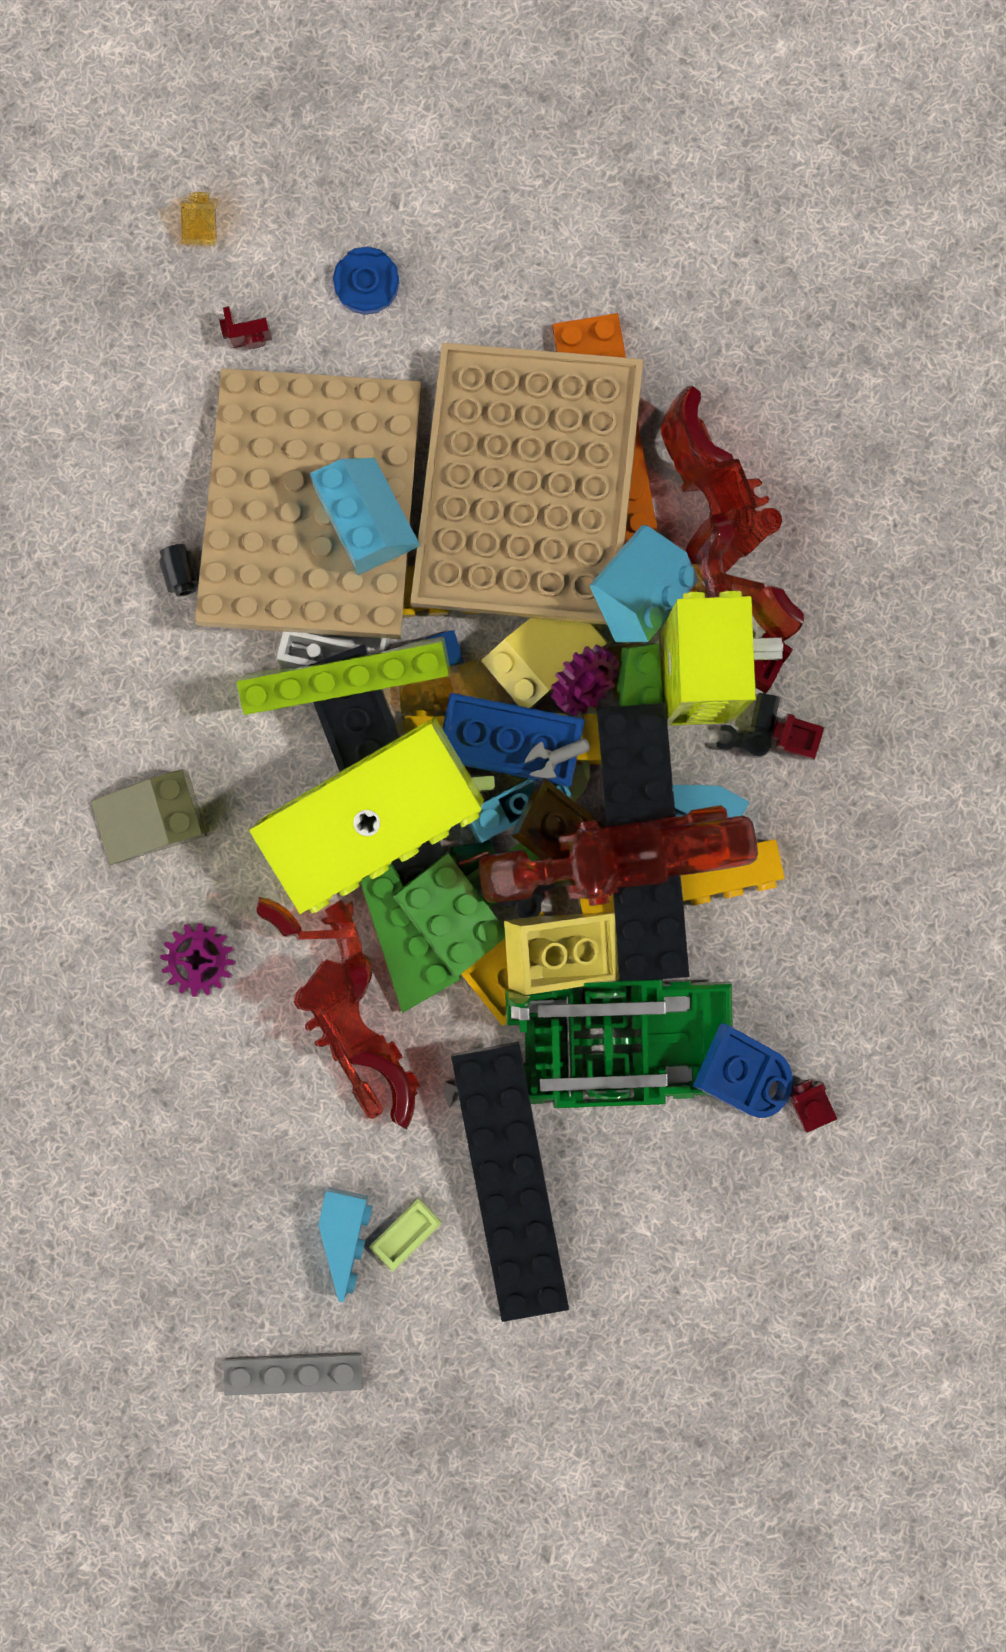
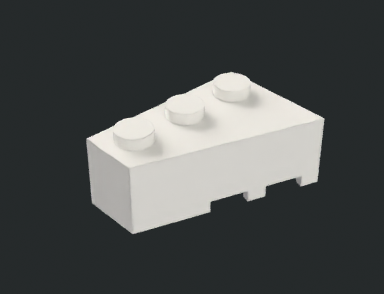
M283 632L276 659L280 668L304 667L366 644L369 654L388 650L390 639Z

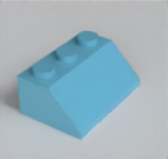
M375 458L340 459L310 473L314 490L358 575L420 547Z
M641 525L589 586L615 642H649L667 620L676 600L683 599V594L689 593L699 580L687 552L649 526Z

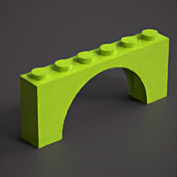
M444 636L413 641L390 650L346 660L298 668L280 669L278 667L247 673L237 680L236 683L243 715L447 677L450 673V665Z

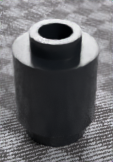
M175 544L163 548L160 551L161 558L159 559V564L167 591L175 593L177 597L194 593L196 591L195 587L199 584V576L191 551H187L185 544Z

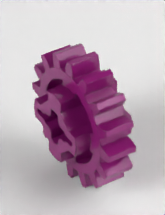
M596 644L591 649L589 646H585L582 654L573 653V660L571 662L565 661L563 663L565 669L555 674L559 680L551 685V688L555 691L551 697L565 713L570 712L575 716L580 710L585 714L589 706L596 708L600 698L606 699L608 697L606 691L615 687L612 679L619 676L616 668L620 664L615 660L616 657L605 647L601 648Z
M198 923L196 931H194L192 926L187 924L184 925L185 934L182 935V933L174 931L172 934L176 941L174 943H164V946L170 951L169 954L160 955V959L168 961L169 965L162 969V973L172 974L168 982L169 985H174L178 982L181 984L179 993L183 994L191 988L192 997H198L200 989L203 988L206 995H211L212 985L222 989L225 986L221 978H232L233 974L227 970L228 965H235L236 960L228 959V954L233 952L235 948L225 947L224 943L227 941L228 936L224 934L217 937V927L212 926L206 932L205 924ZM193 938L191 946L185 952H178L184 942ZM207 939L215 944L220 955L212 953L208 948ZM198 950H200V956L212 959L213 962L200 964L197 969L196 963L184 960V957L195 956L198 954ZM177 965H182L189 973L188 979L180 973ZM212 967H218L217 973L211 979L204 982L205 973Z

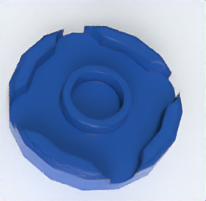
M368 246L354 248L342 260L340 259L335 267L333 275L335 293L342 305L352 312L364 315L379 313L389 307L397 296L400 285L397 266L380 249Z

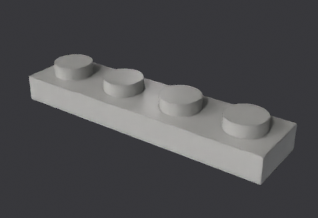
M361 1353L225 1358L223 1361L224 1396L362 1390Z

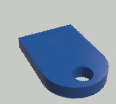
M720 1023L693 1087L744 1114L757 1118H767L778 1113L787 1103L792 1091L793 1076L789 1063L781 1054L735 1028ZM776 1081L777 1092L770 1098L769 1087Z

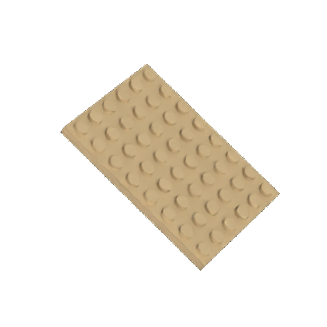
M442 342L418 536L420 547L417 548L411 606L607 625L589 585L625 543L644 359Z
M222 368L195 612L196 626L401 639L408 552L358 575L314 490L310 473L340 459L375 458L410 525L422 390L421 381Z

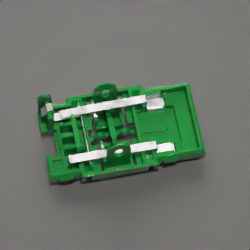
M619 979L588 982L582 986L583 1004L580 1001V987L523 995L512 989H505L506 1024L508 1026L519 1025L520 1033L525 1032V1063L523 1064L531 1104H544V1101H553L554 1108L666 1104V1097L673 1096V1099H688L698 1095H708L693 1087V1084L720 1023L733 1027L732 984L730 981L698 982L692 984L691 981H670V985L663 984V979ZM626 986H631V1003H627ZM628 1015H632V1029H641V1036L613 1037L612 1028H625L628 1026ZM581 1016H584V1026L587 1029L602 1028L603 1038H574V1031H581ZM641 1043V1052H633V1076H630L629 1055L626 1052H613V1045ZM603 1045V1052L587 1053L585 1055L586 1078H583L582 1054H574V1046ZM630 1088H634V1097H630ZM583 1090H586L589 1097L597 1099H583Z

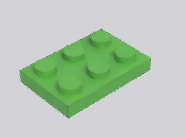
M448 853L441 856L392 895L454 977H458L505 939V928Z

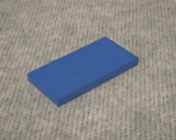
M450 693L442 729L464 766L539 781L542 779L532 777L530 773L542 770L549 759L537 758L525 764V759L530 751L540 742L543 743L544 749L554 751L581 740L585 719ZM577 756L557 764L554 769L557 778L547 780L552 784L571 788Z

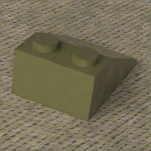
M184 769L147 779L91 801L109 865L207 837L189 772Z

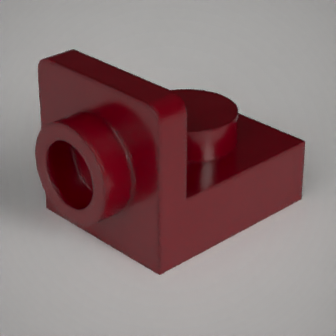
M811 1078L793 1086L795 1092L791 1093L789 1098L806 1133L837 1120L836 1114L826 1095V1087L823 1082L817 1081L814 1083Z

